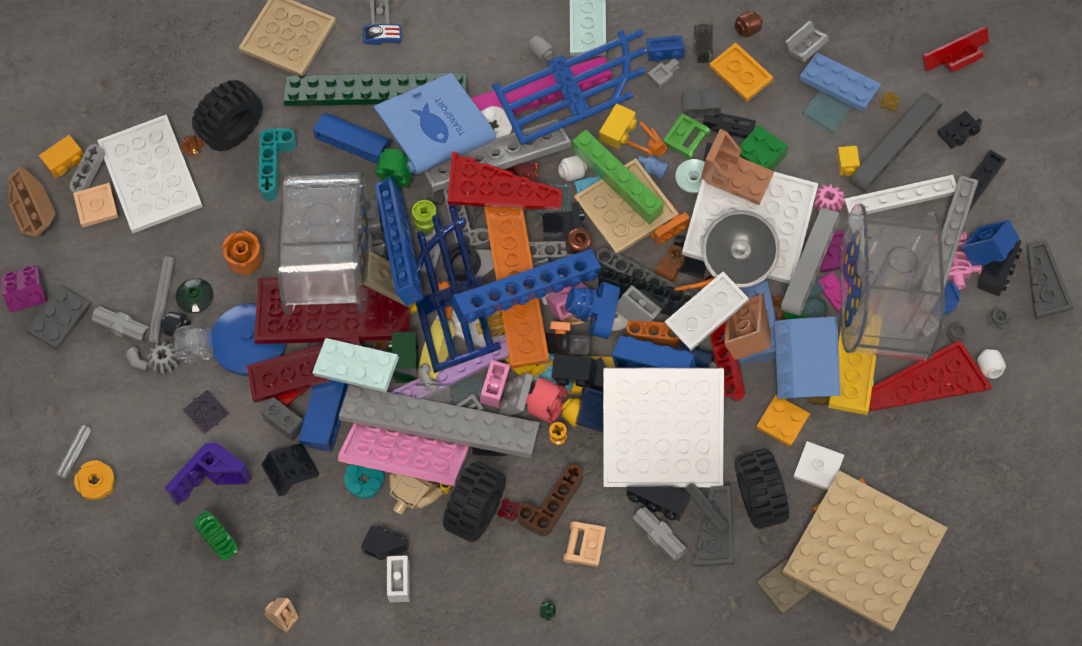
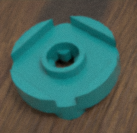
M351 464L346 469L344 477L345 486L348 492L356 496V498H373L384 485L383 471ZM363 475H366V477H370V479H368L367 483L363 484L362 481H359V479L362 478Z

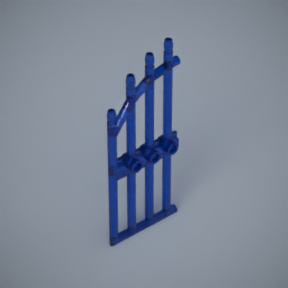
M449 205L448 209L452 223L443 229L438 215L432 216L436 234L428 243L423 231L417 232L421 248L420 255L416 261L418 273H420L425 263L432 294L424 296L423 299L415 303L434 373L502 349L499 342L493 343L487 318L483 316L479 318L486 347L475 350L469 325L465 322L460 325L468 353L458 357L456 354L444 308L451 306L454 295L483 286L484 283L481 276L475 278L461 228L462 225L466 224L465 217L459 219L455 205ZM453 230L456 234L468 281L459 284L456 281L444 237ZM437 243H439L450 287L439 290L429 253ZM436 311L438 312L450 360L441 363L438 361L427 319L428 314Z

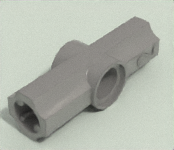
M100 306L93 312L91 320L98 325L108 328L117 336H127L141 343L146 341L149 336L150 328L134 321L127 314L122 312L115 313Z
M646 507L639 509L633 516V521L646 533L652 544L660 547L673 561L678 560L686 552L687 548L673 535L670 527L665 522L659 521Z

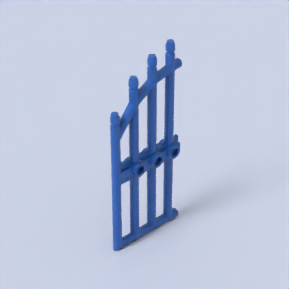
M621 30L617 32L618 39L568 60L565 59L564 55L556 57L547 62L549 68L503 87H500L498 82L494 83L492 87L520 144L529 143L611 108L616 103L620 104L625 100L631 99L633 97L632 92H627L624 95H621L627 81L644 74L645 69L642 67L636 69V71L629 72L630 61L647 53V50L644 47L637 51L629 52L627 42L644 35L643 30H637L627 35ZM621 45L623 56L576 76L573 75L570 66ZM623 64L621 76L584 92L581 91L578 82ZM553 74L557 84L508 103L504 94ZM616 86L610 100L592 108L589 107L586 98ZM559 90L561 91L565 100L516 120L512 110ZM567 106L569 107L573 116L524 136L520 126Z

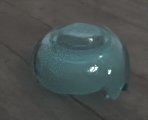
M819 296L808 297L803 309L807 318L827 317L828 306L826 301Z

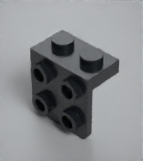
M579 202L571 203L572 211L543 214L544 242L565 241L573 229H585V226H581V220H584L583 209L579 208Z

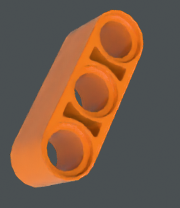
M629 321L626 325V337L630 336L639 341H650L655 345L676 347L680 341L678 337L672 338L668 336L673 332L663 322ZM638 329L639 332L632 333L630 330ZM651 331L658 332L657 335H651L649 333Z

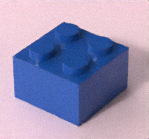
M1008 219L978 227L962 248L972 266H984L993 261L1000 262L1006 259L1007 254L1015 247L1016 242L1020 238Z

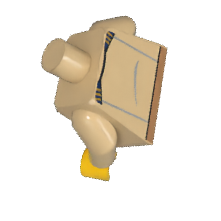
M390 473V495L397 499L393 510L403 515L407 507L412 509L423 508L435 502L443 494L449 493L451 485L444 488V484L440 483V486L437 487L438 484L433 481Z

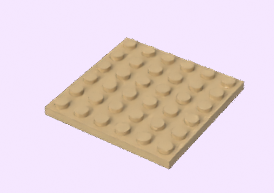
M839 471L782 573L884 629L893 632L948 528Z

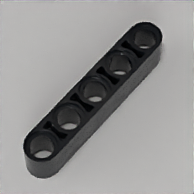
M602 269L599 272L598 288L601 282L620 287L618 299L632 285L662 309L660 313L672 316L684 305L685 296L679 291L612 269Z

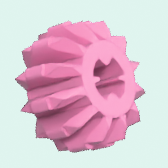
M823 184L821 189L817 188L813 206L818 208V213L821 208L841 211L845 200L843 198L844 193L839 192V186L832 188V184L829 187Z

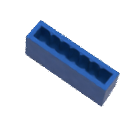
M324 113L313 128L315 139L376 164L380 152L390 148L393 140L328 113Z
M331 381L313 386L298 438L300 443L313 449L333 452L341 424L339 414L348 386L351 384Z

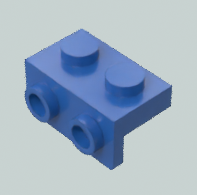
M682 35L646 39L648 61L658 62L666 59L675 58L678 60L684 58L685 47Z

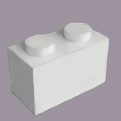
M387 556V597L389 602H410V564L408 556Z

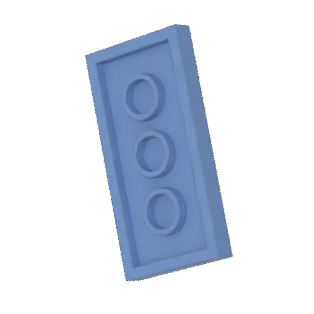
M816 52L799 78V81L862 112L866 110L881 87V83Z

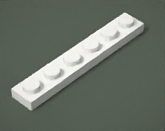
M949 175L845 198L844 204L848 217L853 218L952 196L957 185L954 176Z

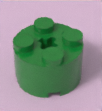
M387 148L384 149V152H380L375 175L381 181L392 177L398 186L408 188L413 173H410L406 166L408 157L403 155V151Z

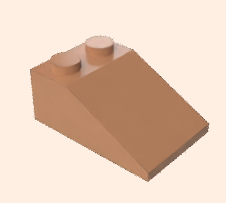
M763 294L749 298V302L726 321L725 346L735 360L771 348V332Z

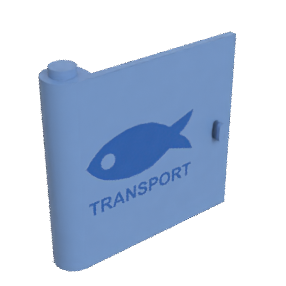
M452 73L374 106L381 120L407 155L408 163H406L409 172L414 173V175L451 160L452 151L460 156L496 139L491 125Z

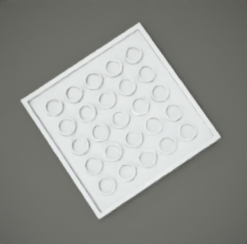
M774 172L760 205H757L709 185L702 179L681 255L704 261L702 244L709 226L717 218L728 212L738 210L751 211L765 218L773 226L779 239V259L774 270L767 278L790 284L800 259L818 183Z
M604 368V487H687L691 483L696 487L723 486L724 368Z

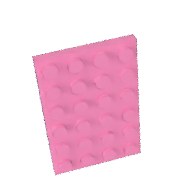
M354 423L340 450L338 461L455 486L470 446Z

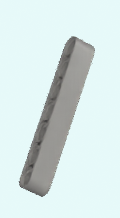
M825 208L820 209L783 298L781 311L801 316L837 228L840 212Z

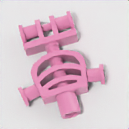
M965 231L961 234L960 241L963 242L958 244L947 279L953 280L958 290L966 287L964 278H970L972 272H978L980 275L982 270L981 265L972 266L966 254L958 251L963 250L962 247L967 242ZM934 234V244L937 249L941 236Z

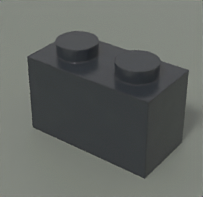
M554 355L551 378L558 385L568 386L569 383H574L579 387L594 385L597 361L592 357Z

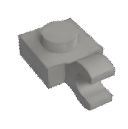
M675 58L666 65L661 62L648 72V77L661 88L673 78V73L679 69V62Z

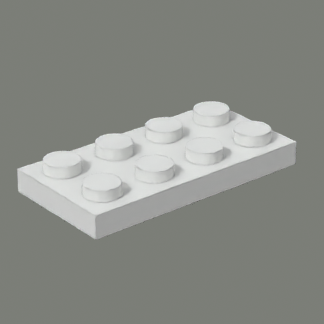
M722 272L669 317L665 324L692 351L748 303L749 298Z

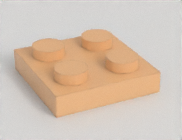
M110 183L73 193L82 228L119 218Z

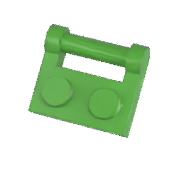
M682 113L663 142L667 147L690 160L703 138L710 133V129ZM697 130L699 133L688 148L684 147L693 131Z

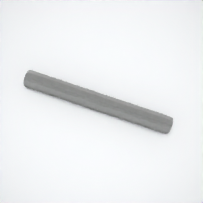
M165 256L163 259L148 341L151 344H158L162 329L160 324L165 313L175 261L171 256Z

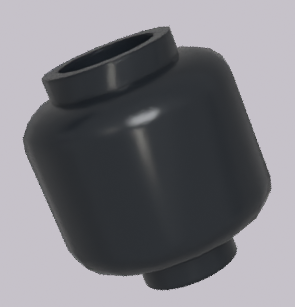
M169 312L161 319L160 325L165 335L182 338L185 334L189 333L191 322L185 314Z

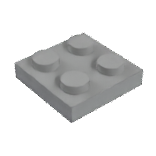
M524 373L506 382L504 387L505 394L499 404L500 415L512 416L524 410L533 375Z

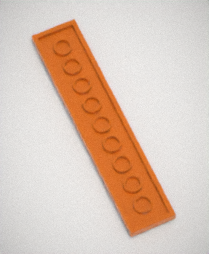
M484 207L496 281L533 269L523 209ZM532 299L524 305H514L506 311L501 310L511 369L550 363L539 299Z

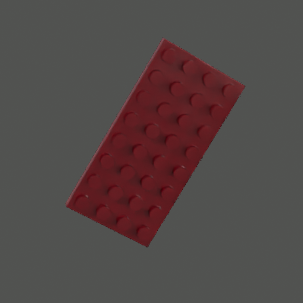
M362 275L258 278L255 344L324 342L325 338L339 340L357 334L360 341L392 340V333L409 332L410 307L367 286L364 288Z

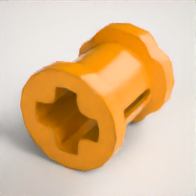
M555 422L549 428L550 441L552 443L562 445L567 439L566 426L561 422Z

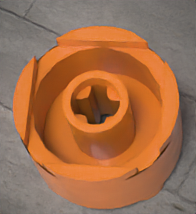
M234 232L223 242V255L228 267L233 272L248 276L262 264L264 258L263 251L257 237L251 232Z

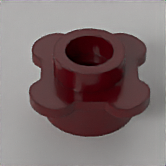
M508 499L502 500L501 509L497 512L498 516L514 521L517 509L520 506L519 503L509 502Z

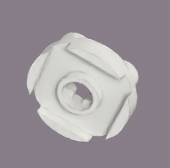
M490 106L480 111L488 123L497 120L498 127L493 130L496 138L510 134L512 126L502 108Z

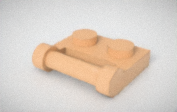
M570 522L569 529H571L563 561L599 567L606 527ZM579 531H584L580 556L574 555Z

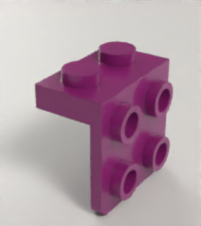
M37 265L27 266L18 271H9L2 276V295L10 313L47 302L40 283V272Z

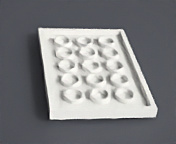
M167 115L97 140L99 146L105 151L104 160L132 233L203 207Z

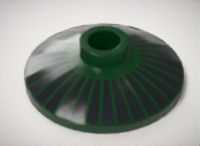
M188 279L178 287L175 296L176 302L185 312H202L210 306L213 300V289L203 279Z

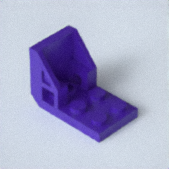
M217 442L205 443L167 484L165 490L172 501L179 505L189 497L194 487H198L202 483L204 476L215 485L248 484L252 477L246 465Z

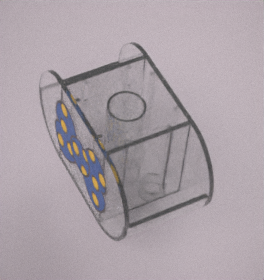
M364 172L285 175L278 238V279L281 303L286 316H292L294 305L357 303L359 313L365 314L368 287L363 285L364 255L370 249V231L366 217L369 198Z
M856 204L852 208L845 226L840 255L841 337L844 350L847 353L928 361L933 356L940 339L945 313L941 223L936 212H928L923 220L869 215L863 204Z

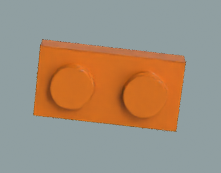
M551 321L550 329L555 331V334H567V332H572V325L569 322Z

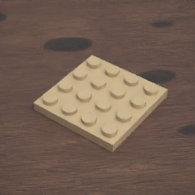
M268 0L239 46V51L292 74L302 76L335 25L336 18L293 0Z
M636 158L624 166L664 203L663 214L650 225L602 179L574 196V200L579 202V207L583 209L587 218L611 250L618 254L654 233L659 225L667 224L674 216L678 215V212Z

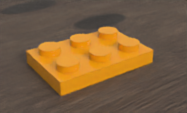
M734 43L709 63V68L746 102L773 81V76L737 43Z

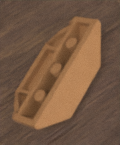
M20 166L8 177V183H10L8 190L9 206L21 233L38 237L50 225L56 213L43 184Z

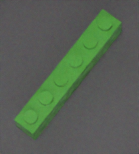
M586 129L572 140V151L649 225L663 214L664 203Z

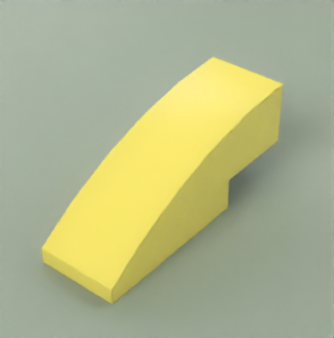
M434 320L426 338L419 367L422 364H427L431 368V371L428 373L431 379H436L451 352L449 344L456 333L452 321Z

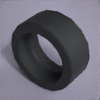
M458 243L451 246L445 252L443 266L445 271L454 280L466 281L478 273L481 259L471 245ZM464 253L471 255L472 260L467 268L460 271L453 270L452 263L457 256Z

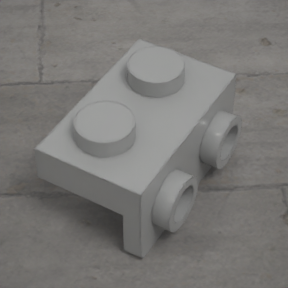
M808 21L788 38L785 44L790 56L805 62L825 45L829 38L828 35L815 30L813 22Z

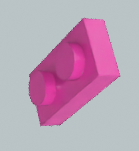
M832 272L816 281V284L835 311L839 313L846 306L848 292Z

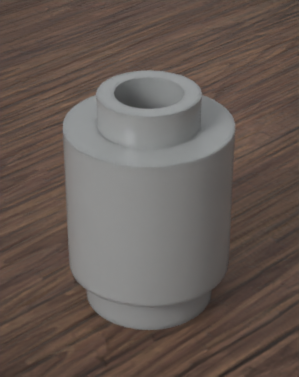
M537 35L529 41L530 51L542 62L553 58L555 49L543 37Z

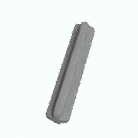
M80 426L56 472L58 477L66 479L91 432L88 426Z

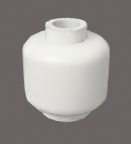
M578 156L564 158L558 166L559 175L566 181L582 179L585 171H587V165Z
M986 349L977 359L979 369L988 378L1000 377L1006 368L1005 361L998 350Z

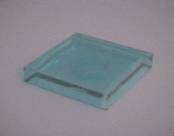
M820 90L804 109L802 115L833 134L854 107Z

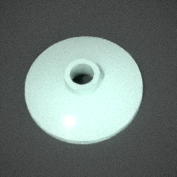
M690 159L681 163L675 174L678 186L686 192L699 193L705 162L698 159Z

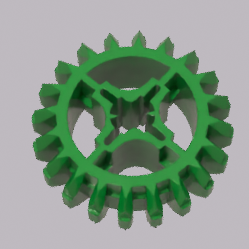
M205 511L193 520L196 530L221 560L227 561L238 552V546L210 512Z

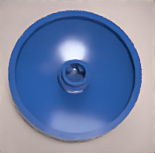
M243 304L228 310L217 320L213 327L210 339L213 355L217 362L230 373L248 376V365L283 356L286 351L287 343L255 344L254 333L257 304Z

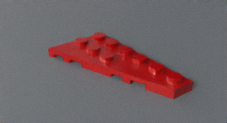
M452 151L448 205L561 211L562 190L543 183H535L526 177H518L507 170L487 163L476 162L473 158H465Z
M959 340L872 386L869 411L989 391L992 389V386Z

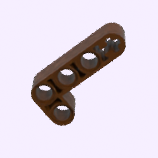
M576 464L567 466L540 510L530 504L520 505L517 509L519 524L539 536L549 535L583 481L581 467ZM562 489L569 491L566 495L558 493ZM555 505L558 507V510L552 512L548 508ZM524 512L531 514L529 518L521 517ZM541 522L548 523V526L545 528H540L538 524Z

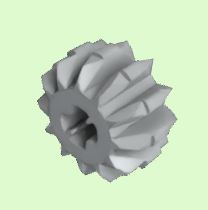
M163 341L161 346L155 343V349L149 348L151 354L147 355L148 365L150 368H153L155 373L160 371L164 375L166 370L172 373V367L178 368L177 362L180 361L179 351L177 348H174L172 343L167 345Z

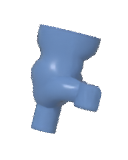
M654 155L648 158L643 156L638 158L639 163L644 165V169L649 176L653 174L660 180H663L669 163L660 161Z

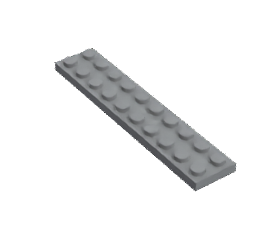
M354 385L348 386L339 414V420L526 458L532 457L540 422L390 392L385 393Z

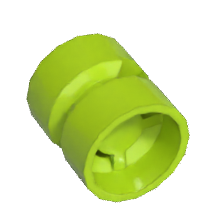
M421 200L414 204L412 215L415 228L422 233L432 232L435 224L438 225L435 205L429 200Z

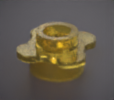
M885 92L883 100L880 102V107L896 111L898 108L897 104L901 98L893 92Z

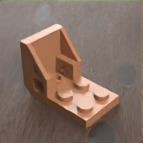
M720 129L705 160L701 178L709 185L760 205L774 171L740 158V147L727 131Z

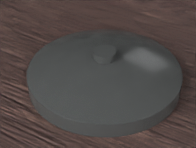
M744 210L728 212L717 218L707 229L702 244L703 260L712 276L716 278L724 272L738 288L751 287L765 280L774 270L780 253L779 239L773 226L762 216Z

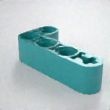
M290 128L266 129L260 134L259 189L263 199L266 201H272L278 196L279 152L292 151L297 147L295 134Z

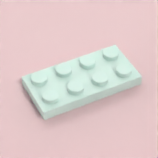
M570 0V56H577L606 44V0ZM603 52L596 56H606V52Z
M325 338L312 373L317 377L386 393L399 357L397 354Z

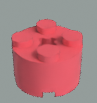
M538 378L533 392L527 396L525 404L528 405V413L550 424L552 423L551 420L555 422L562 412L561 407L564 405L562 403L563 397L567 398V388L550 380Z

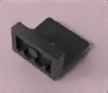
M301 443L269 452L261 464L279 497L286 495L292 484L316 478L319 475Z

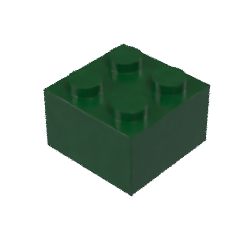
M392 333V340H389V351L397 354L399 357L392 377L395 378L396 383H409L418 379L419 346L416 333Z

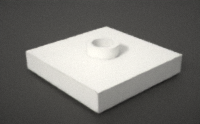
M807 441L793 478L828 491L840 469L844 454Z

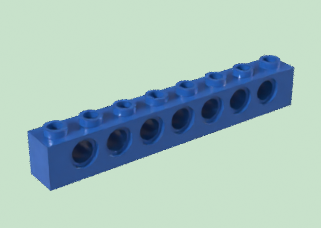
M389 177L375 184L395 292L403 303L408 306L423 299V293L402 190L393 178Z
M588 249L454 295L451 306L460 324L465 322L472 323L480 317H489L497 311L509 310L514 305H524L532 299H541L549 293H558L566 287H575L586 280L592 281L598 277L601 266L592 249Z

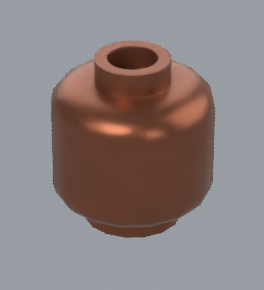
M747 11L737 17L735 29L739 35L750 37L761 30L762 18L754 11Z
M582 228L570 231L565 240L566 249L573 255L588 250L591 245V236L588 231Z

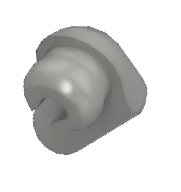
M136 347L128 349L126 357L130 365L134 368L148 371V361L139 358V350Z
M422 364L417 370L420 382L435 392L440 384L429 377L428 373L431 371V368L427 364Z

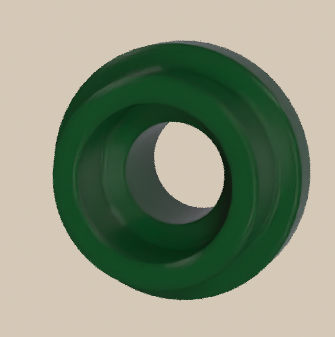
M547 600L541 603L540 616L546 621H550L556 614V606L553 605L551 600Z

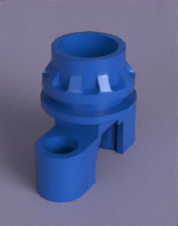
M601 282L597 293L594 289L589 290L586 287L577 289L573 287L567 296L565 311L572 313L574 318L581 319L583 322L588 321L591 317L589 334L608 339L612 331L620 287Z

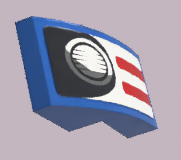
M374 24L363 26L362 28L363 44L381 45L382 42L400 44L402 40L401 25Z

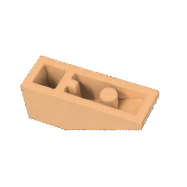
M277 598L275 601L270 602L264 613L269 621L285 633L299 618L288 598Z

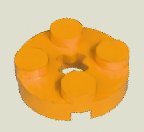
M95 460L83 464L78 474L76 473L75 487L87 500L102 499L110 495L114 490V472L101 461ZM94 476L100 479L97 484L90 483Z

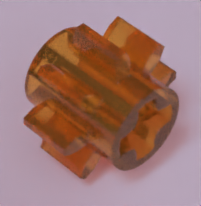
M196 134L183 137L184 142L180 143L182 153L187 152L188 156L201 153L200 148L204 146L201 138H197Z

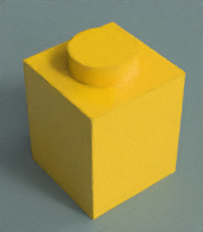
M857 146L838 147L836 157L839 176H852L860 167Z

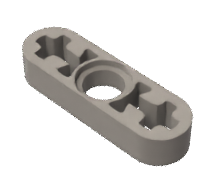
M92 144L86 149L69 185L70 190L74 193L89 189L105 156L104 149L99 145ZM90 165V172L84 174L85 167Z

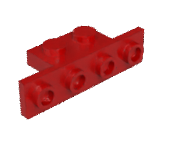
M984 26L923 55L925 70L929 71L943 64L951 72H954L984 58L983 51L978 47L989 42L988 28Z

